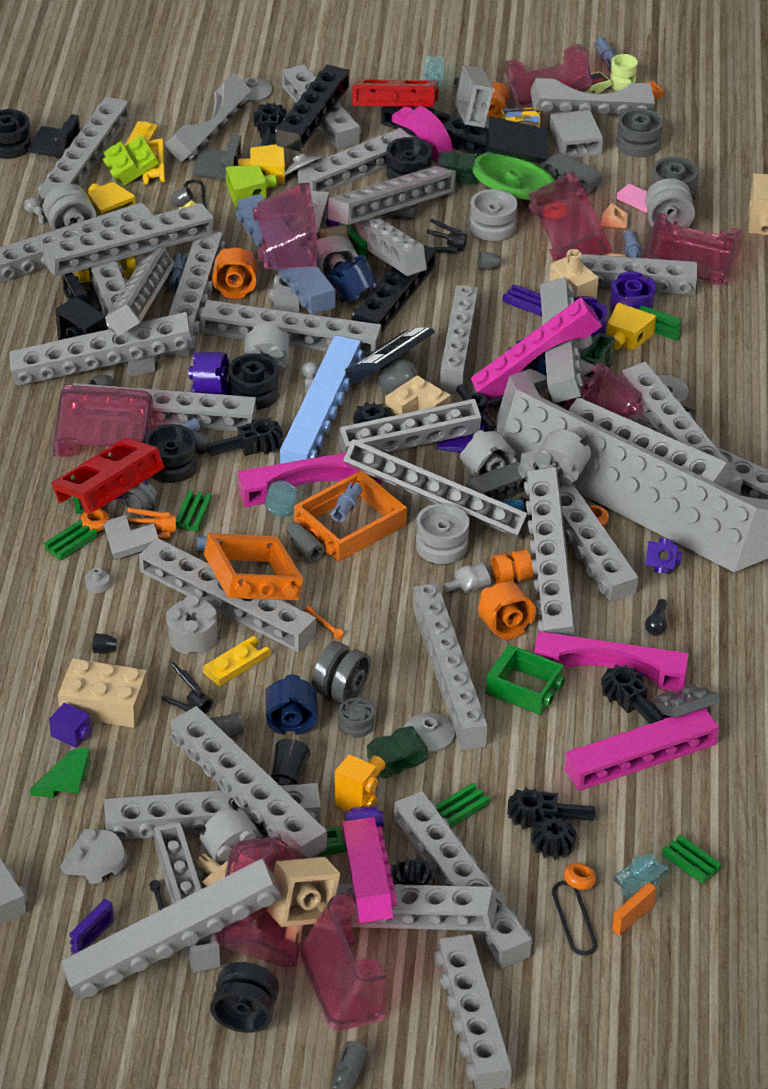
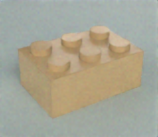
M72 658L58 693L59 707L65 702L90 714V721L135 728L148 692L147 670Z

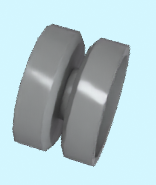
M663 179L649 187L645 195V205L649 222L655 230L665 234H674L690 226L694 220L695 208L690 189L683 181Z
M60 185L51 190L43 202V213L49 221L52 230L96 217V211L87 194L78 185Z
M488 189L480 191L472 197L469 227L476 237L488 241H501L514 234L517 221V201L512 194L504 190Z
M445 503L429 505L422 509L416 521V550L418 554L426 561L435 564L457 562L465 556L468 551L469 517L466 512L458 506Z

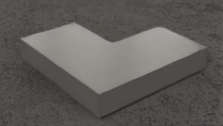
M126 515L108 520L104 524L114 560L141 552L158 538L154 523L131 530Z

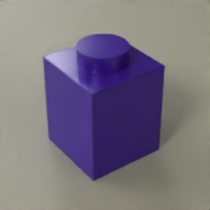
M65 702L49 718L51 736L75 748L83 740H87L92 732L90 714Z

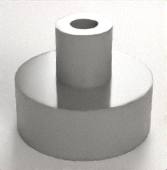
M99 567L93 568L85 576L86 589L92 593L105 592L110 587L109 574Z

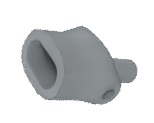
M480 562L458 569L455 573L456 580L444 583L443 587L446 593L460 588L464 593L472 594L480 588L491 585V578L485 565Z

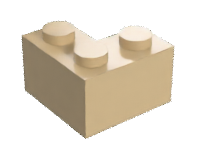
M418 375L385 396V407L390 408L391 416L451 404L450 394Z

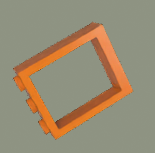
M358 471L294 505L293 520L306 531H310L324 545L325 552L340 562L406 526L407 507L369 475ZM353 482L354 486L356 482L362 487V493L359 496L382 514L383 517L339 539L322 525L316 517L335 508L337 499L346 491L349 483Z
M208 533L204 556L228 598L299 600L303 577L277 536ZM229 560L269 562L276 575L236 574Z

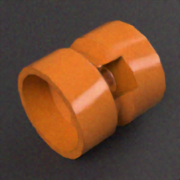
M491 82L494 89L487 119L489 116L501 118V109H506L509 90L502 83Z
M527 549L512 551L510 556L507 553L492 555L491 570L496 584L514 581V579L517 582L532 580L533 566Z

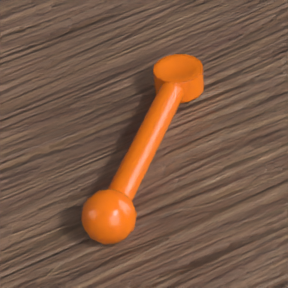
M307 606L305 608V612L316 617V620L334 633V638H343L344 632L342 629L334 628L315 613L313 607Z

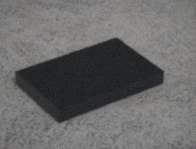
M489 116L487 119V152L544 163L548 159V129Z

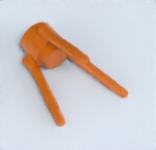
M135 508L127 509L129 513L155 517L127 518L128 523H154L156 532L160 531V534H157L159 539H169L170 533H176L175 514Z

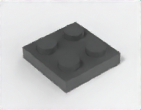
M691 684L683 686L681 691L676 693H662L658 699L650 702L659 713L678 717L718 704L720 699L717 692Z

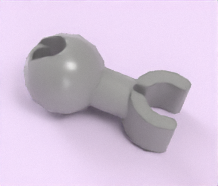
M35 197L27 199L24 203L25 210L28 213L38 215V222L43 225L44 217L46 216L43 213L40 201Z
M311 361L305 363L302 367V374L305 377V393L308 392L319 369L318 365Z

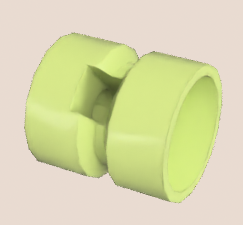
M620 54L613 57L610 81L612 82L611 88L615 91H619L631 83H636L638 61L635 57L628 54Z

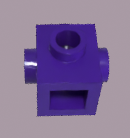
M659 538V542L648 541L645 565L655 567L654 572L669 574V569L675 570V565L680 566L682 551H678V545H673L674 540ZM662 552L668 553V558L666 560L660 559V554Z

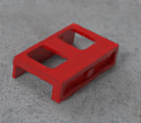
M358 79L352 85V106L434 107L435 101H439V80Z
M123 438L52 481L51 484L58 503L61 504L74 496L81 500L84 511L91 514L164 469V465L157 447L129 438Z

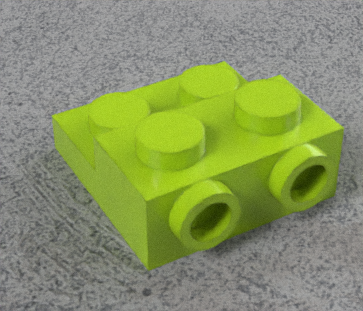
M142 135L132 140L126 146L120 141L103 152L106 156L103 158V161L109 168L110 173L116 181L120 179L124 186L159 164Z

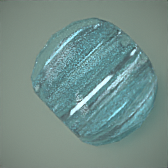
M286 481L273 482L269 486L265 507L276 516L289 515L295 505L298 494L297 489Z

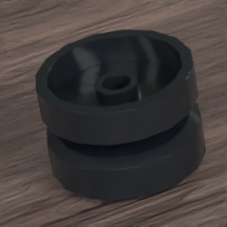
M0 110V158L13 159L21 157L28 152L27 147L31 143L29 117L19 110Z
M403 137L390 142L386 153V177L388 180L430 168L432 148L429 143L415 137Z
M258 353L245 354L237 357L230 363L228 367L229 395L256 397V410L267 408L276 402L279 397L278 365L272 358Z
M166 424L152 429L146 435L145 444L158 448L164 465V469L152 476L154 479L161 482L174 483L184 481L196 472L198 465L196 454L197 440L195 434L189 428L177 424Z
M230 963L224 966L218 974L216 990L213 993L210 1004V1012L218 1023L233 1031L253 1033L266 1029L271 1023L274 1013V1004L279 993V981L272 972L255 963Z

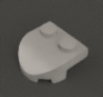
M85 829L60 865V868L64 875L86 876L90 884L102 882V877L111 872L114 875L118 874L125 866L128 856L121 840L114 832Z

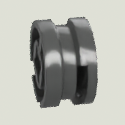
M145 481L123 493V501L127 509L135 508L154 511L160 505V500H156L155 497L157 492L150 484L145 485ZM132 513L137 518L146 517V515Z
M354 697L342 702L339 707V728L341 732L345 735L352 734L353 738L364 737L371 733L374 728V707L372 703L366 699Z

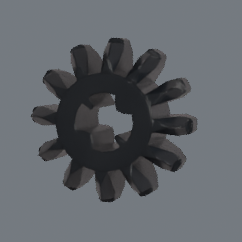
M375 401L373 404L365 402L364 406H358L354 412L353 423L357 424L390 417V408L384 407L383 403L377 405Z
M554 815L550 819L542 817L540 822H535L533 833L531 834V842L534 845L535 852L542 853L544 858L552 856L554 860L558 856L566 858L568 853L573 852L575 842L577 841V833L573 822H566L564 816L560 819L555 818Z
M407 857L405 861L398 859L397 863L392 865L390 869L393 885L434 886L435 884L434 868L429 866L428 861L421 862L419 857L415 860Z

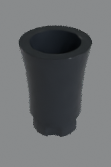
M295 739L279 740L275 745V757L270 777L280 786L298 785L303 769L311 756L308 746Z

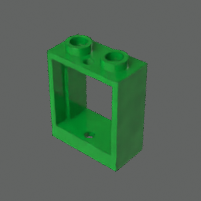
M509 644L486 676L485 694L541 715L546 706H551L556 691H560L564 686V665ZM515 669L546 681L547 684L541 693H537L506 680Z

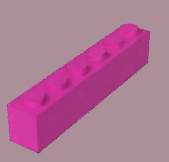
M706 708L678 717H667L661 721L643 725L640 728L622 732L616 736L598 740L592 744L566 752L564 770L578 791L717 745L719 726Z
M375 817L343 821L345 845L359 922L364 923L393 918L392 907H397V900L382 827H376Z

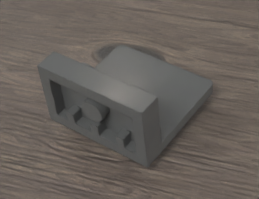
M232 135L230 143L227 142L226 151L201 148L193 169V176L226 180V167L238 166V159H241V135Z

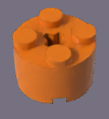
M241 248L222 249L214 262L212 282L215 289L217 288L221 292V295L230 299H240L254 290L258 270L254 254L249 250Z
M514 581L501 582L482 590L478 614L495 635L504 640H511L526 632L524 628L528 623L532 625L536 616V607Z

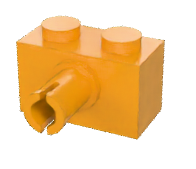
M349 754L335 770V807L348 811L353 807L376 806L378 800L376 796L378 779L376 777L385 768L384 760L378 756H372L370 761L366 762Z

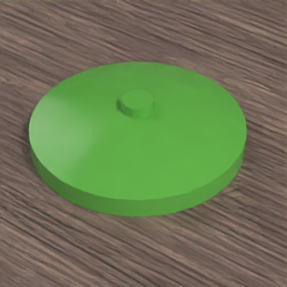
M486 153L479 155L473 165V173L479 181L491 189L504 190L515 198L543 200L552 195L555 187L554 178L546 170L528 160Z

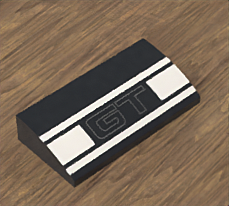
M414 328L404 331L347 367L345 371L355 385L434 334L435 331L432 328Z

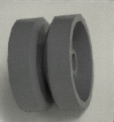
M633 108L622 112L618 119L616 142L619 151L625 155L639 158L656 154L661 148L662 117L655 111L646 108Z
M671 156L655 162L652 168L651 186L663 179L683 181L690 189L693 202L696 198V183L698 180V168L695 163L682 157Z
M338 641L329 643L323 650L314 668L312 685L316 692L325 697L332 696L333 700L339 703L353 697L358 698L369 676L371 667L370 655L357 649L350 650L349 646Z

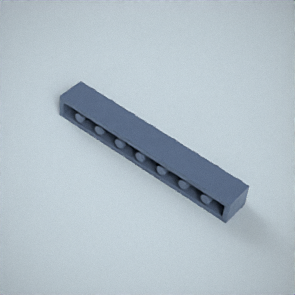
M258 194L237 200L238 209L235 211L238 222H241L246 232L254 238L255 244L260 246L264 256L269 258L273 268L281 274L282 280L288 283L292 293L300 299L301 305L306 307L311 315L335 308V289L265 198Z

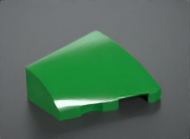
M78 748L66 753L31 787L30 795L54 798L56 791L79 794L82 782L86 781L91 763L90 748Z

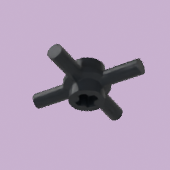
M458 385L456 391L464 401L475 399L482 424H485L488 431H494L496 425L487 414L490 408L501 405L503 395L487 400L484 394L477 392L469 393L464 385Z

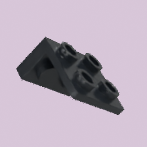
M71 114L67 122L63 123L62 129L41 126L27 147L28 152L61 158L64 155L65 149L69 148L72 144L74 137H77L80 133L79 115Z
M72 272L62 275L63 292L68 301L77 297L97 311H102V306L91 281L80 283L78 276H74Z

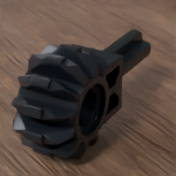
M267 102L265 105L259 104V107L255 108L253 123L254 127H257L258 131H260V138H262L261 146L274 145L275 129L277 125L281 124L287 114L283 105H276L275 102L269 104Z
M262 417L260 420L252 419L251 423L237 427L238 436L207 444V449L211 456L239 448L242 449L245 456L257 454L258 452L266 454L267 451L274 452L275 448H280L283 431L278 421L272 422L271 418L267 420Z
M615 664L614 668H607L601 678L603 696L608 697L609 702L617 701L618 706L620 705L627 713L636 709L649 724L665 719L647 700L648 687L644 684L642 673H637L636 667L630 669L627 664L624 667Z
M525 786L523 791L516 789L515 793L508 799L507 814L508 818L512 819L513 826L521 825L522 830L526 827H530L533 830L535 822H540L542 817L550 819L552 815L555 818H562L564 816L565 819L593 821L596 816V808L594 806L557 803L558 793L538 792L537 787L529 790Z

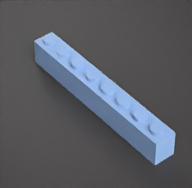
M334 336L280 449V464L317 458V450L323 447L324 435L329 434L331 420L336 419L337 407L343 403L344 392H348L351 379L345 369L363 358L364 352L360 350V340Z

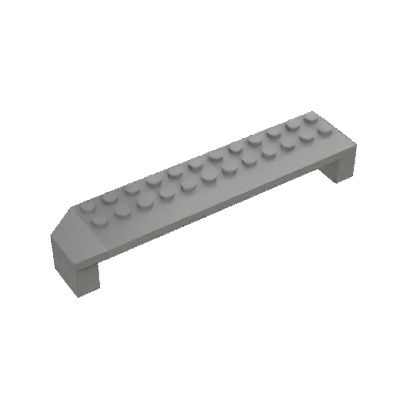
M533 369L509 376L497 416V433L515 451L516 455L514 458L517 460L516 462H520L521 454L539 449L551 431L552 433L556 432L557 429L571 431L582 438L580 442L584 447L588 445L591 450L589 461L578 479L573 482V485L581 495L668 539L674 540L677 544L733 572L768 559V500L740 496L544 399L547 389V376Z

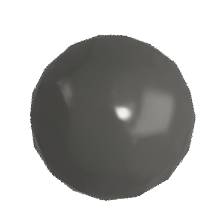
M396 358L380 369L378 374L379 386L388 395L417 376L418 372L410 361Z

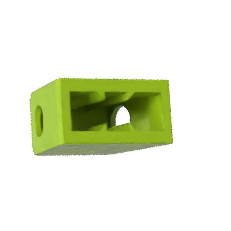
M258 165L226 167V185L234 207H237V200L261 194L266 199V188L277 186L275 174L263 176L262 170Z

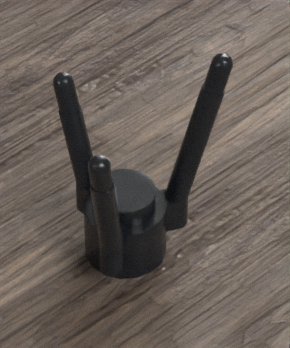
M430 219L431 223L450 231L449 234L430 229L426 231L428 234L447 239V245L450 247H432L436 249V252L457 253L458 250L464 251L467 234L440 221Z
M172 662L171 667L192 691L186 698L188 705L167 696H162V700L185 711L197 706L206 714L213 706V699L200 688L186 670L182 671L176 663Z

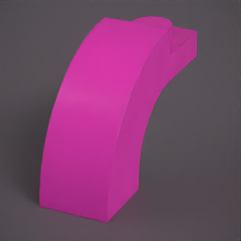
M405 106L392 115L393 123L410 129L419 139L429 143L432 148V160L441 163L454 154L452 142L445 127L425 107L419 106L413 110Z

